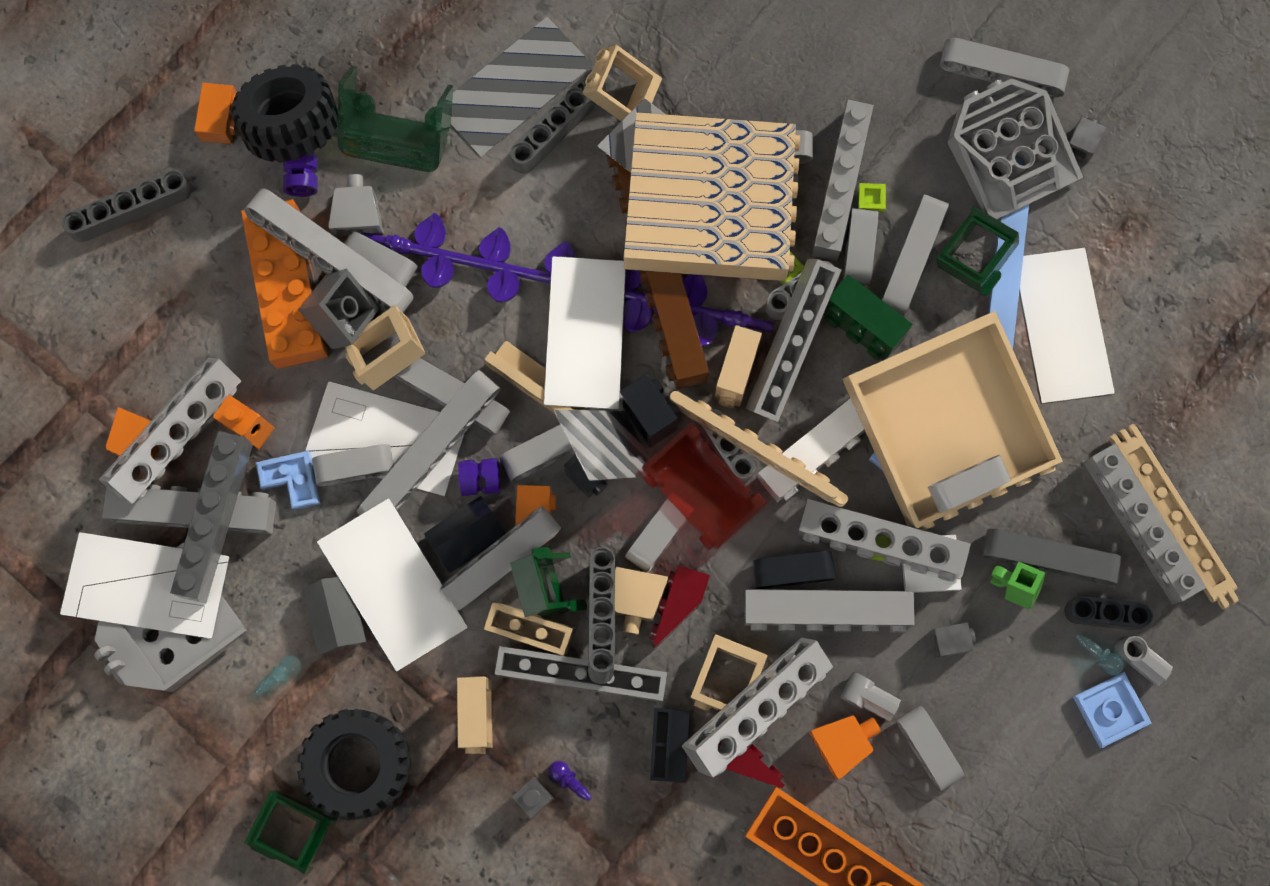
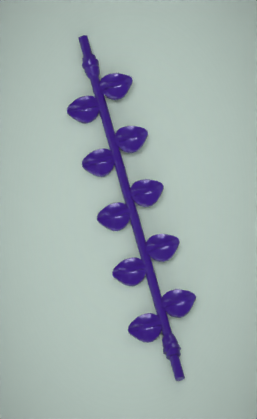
M433 213L416 227L414 233L418 244L412 243L409 239L396 234L385 237L366 232L361 233L396 253H413L430 257L422 266L421 271L424 281L431 288L443 287L450 282L454 274L453 263L494 271L495 273L487 282V290L492 299L499 303L508 302L516 296L519 290L518 277L551 284L552 257L575 258L571 246L567 242H562L545 257L544 262L547 272L502 263L509 258L511 245L506 232L500 227L481 241L479 250L482 258L439 249L445 242L446 229L442 219L436 213ZM625 269L624 300L627 302L623 307V326L629 332H638L649 324L651 308H648L645 294L634 292L641 284L639 271ZM689 274L682 279L702 347L709 345L716 338L718 331L717 321H721L724 325L733 328L740 326L770 333L773 332L775 322L749 317V314L743 313V311H720L700 306L707 297V286L702 275Z

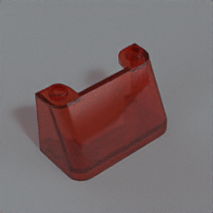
M691 422L642 466V470L645 473L642 478L652 489L657 487L701 534L699 540L707 549L714 548L719 550L766 509L768 503L759 493L750 495L751 488L748 485L745 486L709 448L710 445L707 442L703 443L704 441L699 436L701 432Z

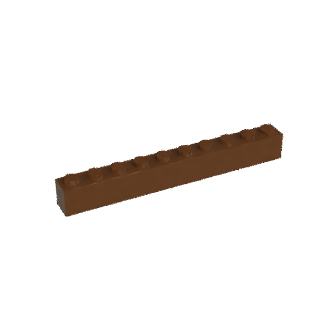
M606 154L609 168L614 167L616 174L612 175L615 190H620L622 198H619L621 212L628 215L631 172ZM638 270L641 283L646 284L648 292H645L648 308L653 307L655 316H652L655 332H660L662 338L659 341L662 357L667 356L669 365H666L669 382L674 381L676 390L707 383L709 370L681 273Z

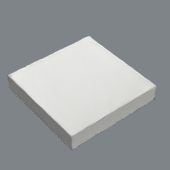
M942 535L945 537L956 539V535ZM905 543L902 546L903 552L906 555L914 556L917 554V548L914 544ZM938 550L930 552V558L934 563L944 562L942 552ZM902 564L904 591L926 593L961 590V579H955L954 582L938 578L937 573L927 571V574L917 573L910 570V565Z

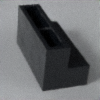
M481 495L424 533L432 549L449 573L490 547L506 534Z
M665 708L654 709L651 781L685 783L687 754L682 745L688 740L690 711Z

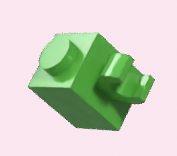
M1018 562L1013 573L996 565L991 576L993 577L990 583L998 587H1007L1006 600L1031 610L1042 589L1045 572Z

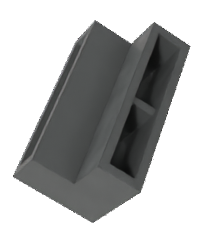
M339 577L320 579L302 589L318 655L331 654L366 642L358 608Z

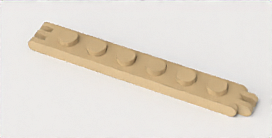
M679 391L671 393L670 401L681 413L827 502H831L838 507H843L847 503V495L830 484V479L819 472L814 474L805 469L806 465L802 461L794 457L789 459L781 454L783 451L772 443L766 445L759 441V436L753 431L746 428L743 431L734 425L735 422L730 417L721 414V416L716 415L705 402L701 400L695 402Z
M1131 424L1127 426L1132 437L1129 436L1125 429L1118 431L1122 442L1116 434L1109 436L1111 444L1117 445L1207 587L1203 591L1212 603L1217 601L1223 610L1229 608V603L1225 596L1233 605L1239 602L1234 592L1237 590V585L1136 425Z

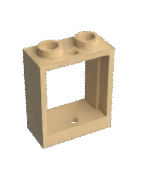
M618 45L601 48L595 57L596 62L593 70L586 78V86L582 94L622 121L643 99H647L650 103L653 102L662 78ZM612 64L637 81L627 107L602 90Z
M396 305L368 323L353 345L345 346L347 350L345 357L355 368L353 371L354 377L361 385L365 383L373 391L426 354L409 318ZM396 332L401 342L366 366L362 355Z
M735 326L716 386L714 399L718 400L720 405L728 408L740 407L762 333Z
M715 634L690 697L691 700L695 701L693 706L709 712L710 708L721 711L727 705L700 694L716 650L756 665L749 684L761 674L768 655Z
M487 677L457 678L458 748L465 749V754H486V748H493L491 680Z

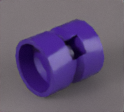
M315 153L310 156L304 155L296 161L289 159L287 162H283V171L286 173L283 176V192L294 197H309L318 192V177L315 175L317 172V155Z
M498 458L482 459L480 463H477L475 460L459 461V486L462 496L477 495L481 490L485 494L501 492Z

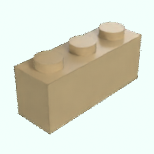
M498 602L492 603L484 630L562 656L568 654L576 629L538 615L525 617L523 610Z

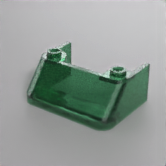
M351 65L338 83V147L340 151L346 156L424 172L435 171L442 160L451 124L453 85L448 84L437 102V106L427 111L425 122L376 113V103L370 94L356 90L357 66Z

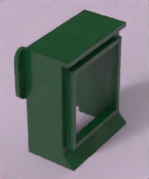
M973 206L969 216L940 255H937V266L981 295L987 296L1001 279V272L999 270L1019 245V232ZM976 225L1005 241L981 274L952 257Z
M548 547L534 548L531 555L510 563L525 617L553 613L562 614L568 611L577 612L587 609L585 600L564 602L554 564L571 558L570 552L552 553ZM539 568L544 570L553 603L548 602Z
M271 790L244 844L249 845L252 850L269 859H277L303 874H308L313 869L310 865L329 827L335 825L338 817H330L324 814L322 809L315 808L312 804L308 806L278 790ZM277 802L317 821L298 859L259 840Z

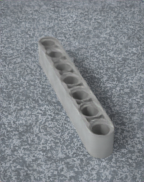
M264 188L260 189L244 208V212L250 220L326 274L347 268L379 307L378 311L384 313L394 305L404 313L413 301L414 297L407 288L271 191Z
M480 370L475 372L357 509V513L362 515L387 499H390L396 511H398L497 396L500 388Z

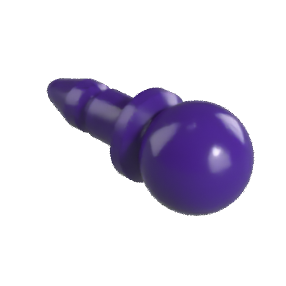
M555 761L549 766L548 776L552 782L560 784L562 789L568 787L582 799L587 801L591 799L588 790L575 779L576 773L570 771L569 766L565 762Z

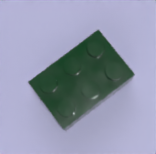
M847 275L831 294L823 313L824 319L834 328H841L846 332L845 335L851 342L855 344L860 343L867 349V353L877 361L890 358L904 341L913 325L850 275Z

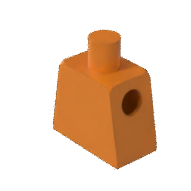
M230 395L225 398L213 415V418L236 435L247 438L259 450L275 429L263 417ZM259 424L256 432L251 434L253 427Z
M118 407L107 440L106 450L119 457L151 421ZM157 445L151 449L152 458H155L159 453Z
M854 715L813 729L808 733L835 780H838L874 751L868 739L881 733V730L873 717L859 725Z

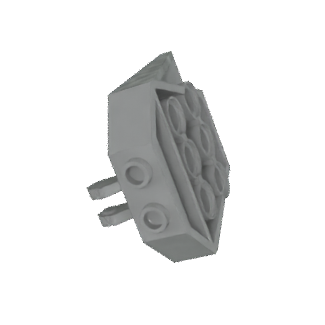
M1009 79L1003 83L1001 80H997L988 85L986 91L979 94L977 90L963 98L964 102L958 108L947 142L982 211L997 220L1083 178L1048 92L1014 79ZM1024 118L1030 119L1033 126L1026 125ZM1000 129L1007 130L1010 137L1003 136ZM977 140L984 141L987 149L981 148ZM1038 145L1045 147L1047 155L1039 151ZM1015 156L1023 159L1024 166L1016 162ZM992 167L1000 170L1001 177L993 174Z
M182 543L177 548L183 549L185 543ZM221 594L212 638L202 637L199 643L194 644L192 635L158 630V638L151 642L149 634L153 629L98 621L95 642L99 648L94 656L97 661L104 660L108 663L104 668L107 675L113 674L121 685L125 684L126 686L174 692L248 631ZM172 650L174 652V659L167 665L164 657L168 651Z

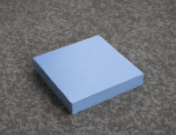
M1125 672L1073 696L1099 748H1103L1151 724Z

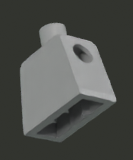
M360 174L348 175L347 187L334 190L329 220V230L334 237H348L351 231L360 234L362 232L375 235L383 234L375 192L371 186H363V176Z

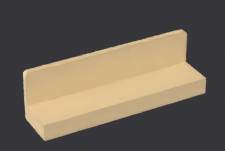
M508 341L503 343L496 354L490 351L484 359L487 367L554 414V410L587 409V407L544 405L546 368Z

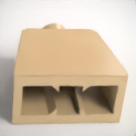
M616 567L615 615L625 617L622 632L639 635L641 620L653 622L666 588L667 576Z

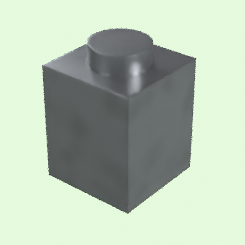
M1080 118L1068 141L1075 159L1086 164L1089 162L1106 129L1105 126L1100 125L1098 121L1091 118Z
M968 622L935 628L930 631L936 658L971 652L974 650L973 645H976L974 630L969 628Z
M536 777L530 779L512 796L515 802L531 819L554 799Z

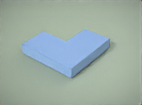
M310 451L255 462L260 489L265 490L287 485L293 510L320 504Z

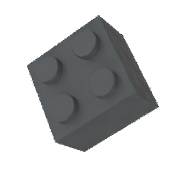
M346 268L326 274L298 310L330 348L336 349L353 345L377 313L379 307Z

